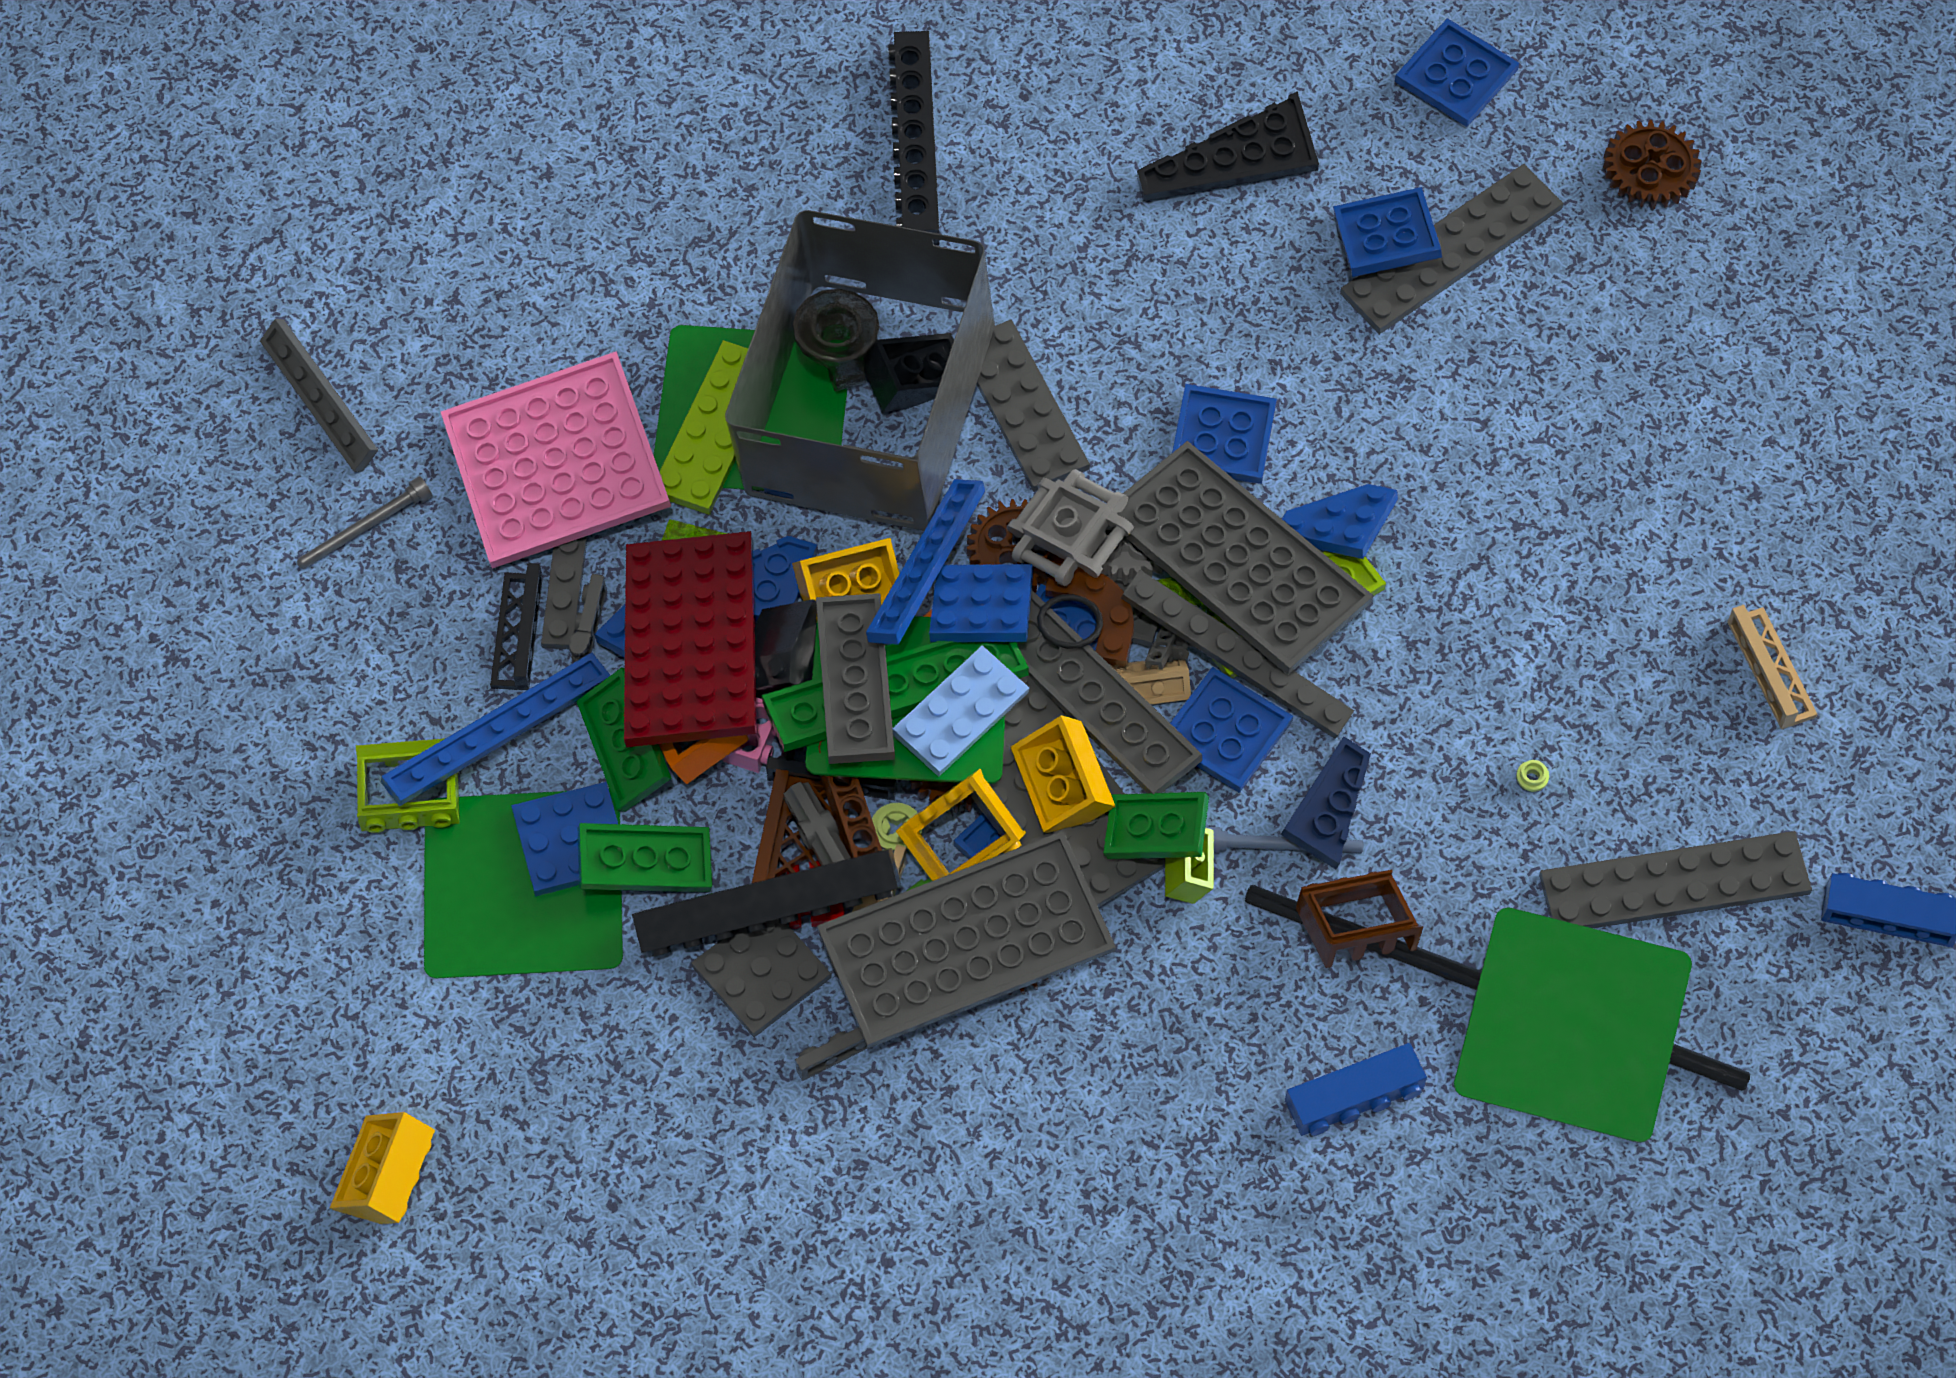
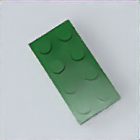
M621 667L576 702L616 808L619 811L626 812L672 778L659 744L626 747L625 668Z
M579 823L577 832L580 889L674 892L711 891L712 873L709 827Z

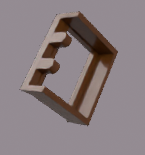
M1392 869L1381 872L1374 871L1366 875L1350 878L1343 877L1325 883H1312L1301 887L1296 910L1325 968L1332 967L1337 950L1348 948L1352 960H1359L1364 956L1367 944L1379 942L1378 945L1382 953L1389 954L1394 950L1397 938L1400 937L1404 938L1410 951L1417 950L1424 926L1418 925L1392 876ZM1382 896L1395 921L1393 923L1333 934L1320 907Z

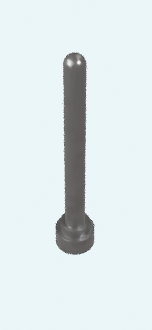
M420 476L408 482L409 486L405 488L406 492L299 557L297 565L305 569L410 503L416 504L419 501L424 503L433 497L429 487Z

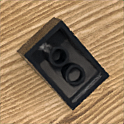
M951 333L874 340L861 358L860 364L882 412L906 410L935 399L954 342Z
M806 600L761 610L754 626L757 698L762 699V695L812 680L816 636V600Z

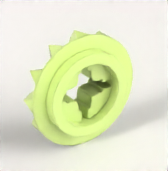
M890 803L878 809L873 815L872 821L880 845L886 849L892 848V850H895L896 845L904 846L907 849L908 847L896 832L889 834L891 831L889 822L896 826L900 823L903 824L918 812L911 806L903 803Z

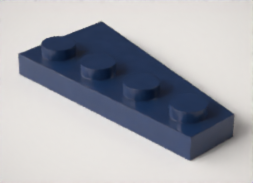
M1344 736L1281 833L1282 836L1335 870L1341 862L1343 847L1350 830V822L1356 809V801L1371 753Z

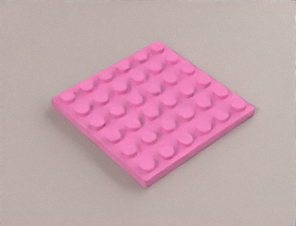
M617 351L441 411L492 569L671 507Z

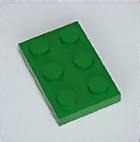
M1206 792L1155 793L1154 795L1152 793L1111 794L1116 807L1109 810L1103 852L1107 859L1202 857L1209 797Z

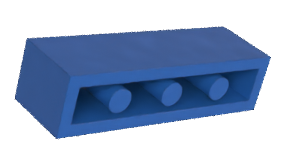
M1832 873L1825 889L1821 921L1953 948L1956 943V898L1949 893L1933 894L1924 892L1914 886L1899 887L1889 885L1886 881L1879 879L1869 881L1856 878L1849 873Z
M1407 1043L1287 1089L1285 1103L1300 1135L1303 1136L1310 1133L1311 1136H1317L1326 1132L1330 1128L1329 1125L1341 1121L1342 1124H1348L1357 1120L1361 1116L1360 1113L1372 1109L1373 1112H1379L1388 1108L1391 1105V1101L1402 1097L1404 1100L1417 1097L1425 1087L1427 1076L1411 1043Z

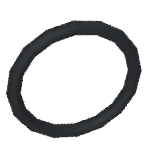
M1065 594L1049 599L1040 608L1037 623L1040 633L1051 644L1065 649H1076L1091 644L1100 635L1103 627V618L1096 604L1086 597ZM1061 601H1076L1083 603L1092 610L1096 616L1097 625L1094 632L1088 638L1079 642H1064L1051 636L1044 627L1046 611L1052 605Z

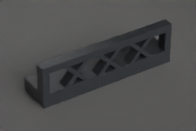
M527 563L526 573L504 572L490 682L491 689L529 690L543 582L540 564ZM511 582L525 583L524 594L519 598H516L510 592ZM518 607L521 610L520 622L513 627L506 620L508 613ZM505 626L509 629V631H507L506 633ZM514 635L518 639L517 650L509 655L503 648V643ZM503 655L506 659L501 662V656ZM511 663L514 667V680H499L500 670Z

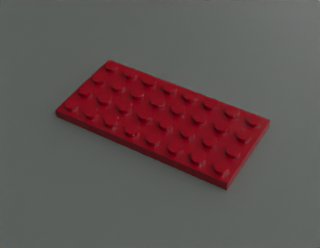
M751 531L626 544L624 742L626 747L756 734L753 538Z

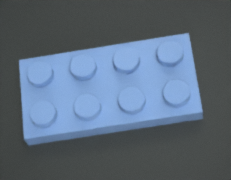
M981 646L892 728L893 736L939 777L1029 692V687L984 646Z

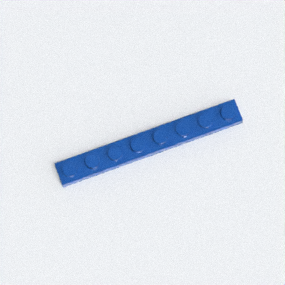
M953 480L867 629L868 642L886 645L900 643L985 492L983 481Z
M591 652L381 776L380 782L400 807L575 703L611 675Z

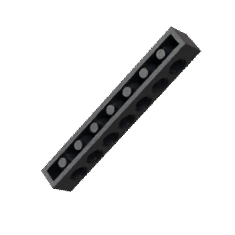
M929 31L894 32V44H888L889 62H895V68H889L890 86H896V93H890L891 111H897V117H892V136L898 135L899 141L893 142V160H899L900 167H894V184L901 185V192H895L896 210H902V217L896 218V226L939 234ZM933 239V244L940 245L939 240Z

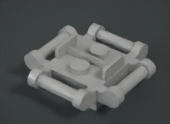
M1076 469L1070 472L1064 482L1059 479L1053 482L1047 478H1042L1037 485V492L1017 519H1012L1007 525L1010 533L1021 538L1012 552V558L1019 563L1026 562L1032 564L1037 569L1053 576L1055 581L1063 586H1067L1071 582L1077 567L1083 569L1090 576L1098 578L1103 571V564L1124 536H1129L1134 529V526L1127 519L1117 515L1118 512L1123 511L1126 507L1128 496L1119 491L1114 493L1085 478L1084 473ZM1110 525L1114 529L1091 559V556L1105 539V529ZM1036 544L1065 561L1059 566L1032 552L1031 549Z

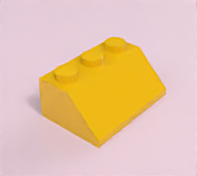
M891 538L792 563L803 601L816 600V597L880 593L882 605L900 574Z
M1061 715L1010 746L1043 832L1049 833L1091 822L1116 807L1082 721Z
M405 1112L366 1115L330 1209L379 1224L399 1223L407 1211V1202L411 1191L419 1180V1171L425 1156L430 1151L431 1139L435 1129Z

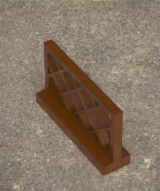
M776 769L752 883L778 877L785 872L789 874L794 873L795 871L792 868L806 859L813 867L819 866L812 857L814 855L813 850H806L799 841V838H801L799 832L793 833L787 825L788 820L794 816L785 803L783 793L796 783L809 782L822 807L825 810L827 809L833 816L830 806L823 799L827 796L822 781L792 777L789 775V771ZM834 783L839 788L849 787L848 784ZM850 809L843 810L847 817L849 816ZM794 842L802 854L787 862L782 856L781 851ZM779 861H780L781 864L783 865V866H781L780 868H778Z

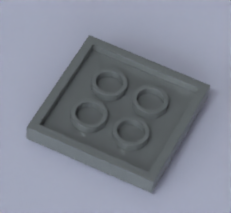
M778 919L767 921V928L749 933L746 927L735 929V936L721 939L691 962L692 968L754 1038L832 978L829 970L787 923L779 924Z

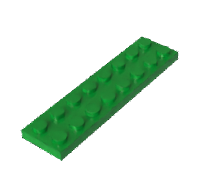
M936 641L887 656L891 718L910 713L981 646H984L1018 678L1029 676V667L1016 642ZM822 677L762 695V703L784 752L827 739Z

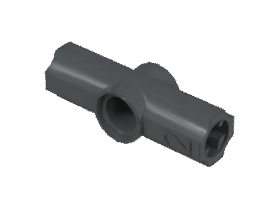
M799 782L790 786L783 793L785 803L797 822V829L803 843L809 850H813L820 865L851 858L839 838L838 827L833 816L827 809H823L809 782Z

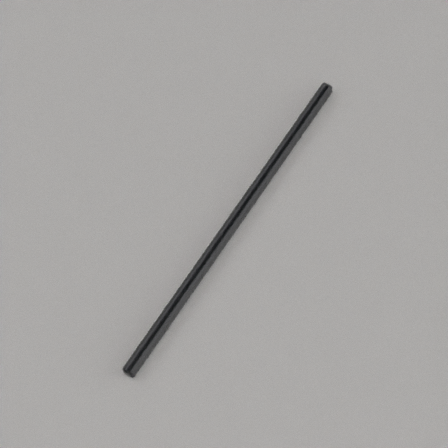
M1250 885L1245 895L1246 903L1303 924L1296 910L1297 901L1256 885ZM1322 911L1333 934L1367 928ZM1398 939L1394 950L1389 954L1382 953L1378 945L1379 942L1367 944L1366 948L1472 989L1477 990L1482 973L1478 969L1417 947V950L1410 951L1406 942ZM1673 1044L1670 1064L1741 1091L1747 1088L1750 1080V1073L1748 1071Z

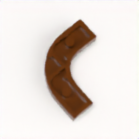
M1079 567L1074 571V576L1067 586L1057 583L1055 578L1049 575L1045 589L1046 596L1056 597L1065 594H1075L1086 597L1096 604L1103 618V627L1098 638L1096 652L1108 664L1126 667L1134 635V618L1131 605L1121 599L1124 591L1106 575L1101 573L1098 578H1094Z

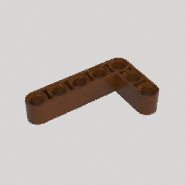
M824 740L820 741V743H819V746H818L819 753H821V751H820V745H821V743H822ZM820 775L833 818L838 827L839 836L851 858L881 851L882 848L858 777ZM842 779L848 783L849 787L839 788L833 781ZM853 809L859 816L856 818L847 817L843 810ZM864 839L869 846L866 848L857 847L853 840Z

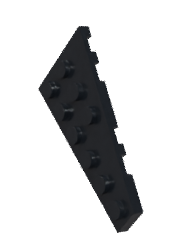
M1298 91L1288 95L1287 100L1277 105L1274 102L1266 106L1265 111L1252 117L1246 116L1210 134L1208 139L1198 144L1193 142L1185 146L1184 151L1174 156L1167 155L1137 170V180L1143 202L1318 171L1319 162Z

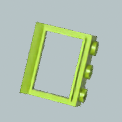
M445 738L355 745L357 755V818L361 831L380 833L385 829L400 828L402 830H414L422 826L444 828L450 824H459L458 772L446 779L447 799L407 802L400 807L397 803L368 805L367 763L385 762L386 766L395 767L398 765V761L410 760Z

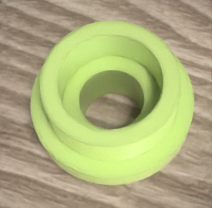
M1529 760L1519 766L1516 779L1523 789L1536 792L1546 787L1549 780V771L1542 762ZM1533 773L1537 775L1538 780H1530L1527 778V775Z

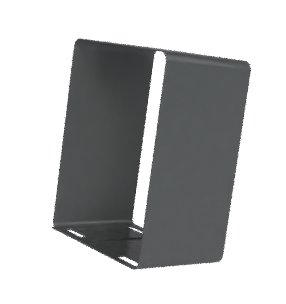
M804 210L796 215L725 413L743 488L747 495L925 531L936 511L995 328L985 250L980 242L812 210ZM813 217L853 224L855 230L814 223ZM933 239L974 247L975 252L936 246L933 244ZM825 275L861 281L866 284V288L830 282L826 280ZM825 286L963 312L916 455L905 457L764 430L812 292L816 288ZM942 297L967 302L965 307L944 303ZM762 436L779 439L781 445L761 442ZM861 456H869L898 462L903 464V467H896L861 459ZM752 486L793 494L794 499L755 492ZM872 510L911 517L913 521L877 515Z

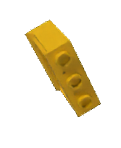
M978 769L904 822L896 830V833L930 879L934 881L996 857L1002 852L1006 853L1019 848L1022 845L1019 840L1026 834V831L1021 829L985 780L981 769ZM976 791L1006 833L949 873L919 831Z

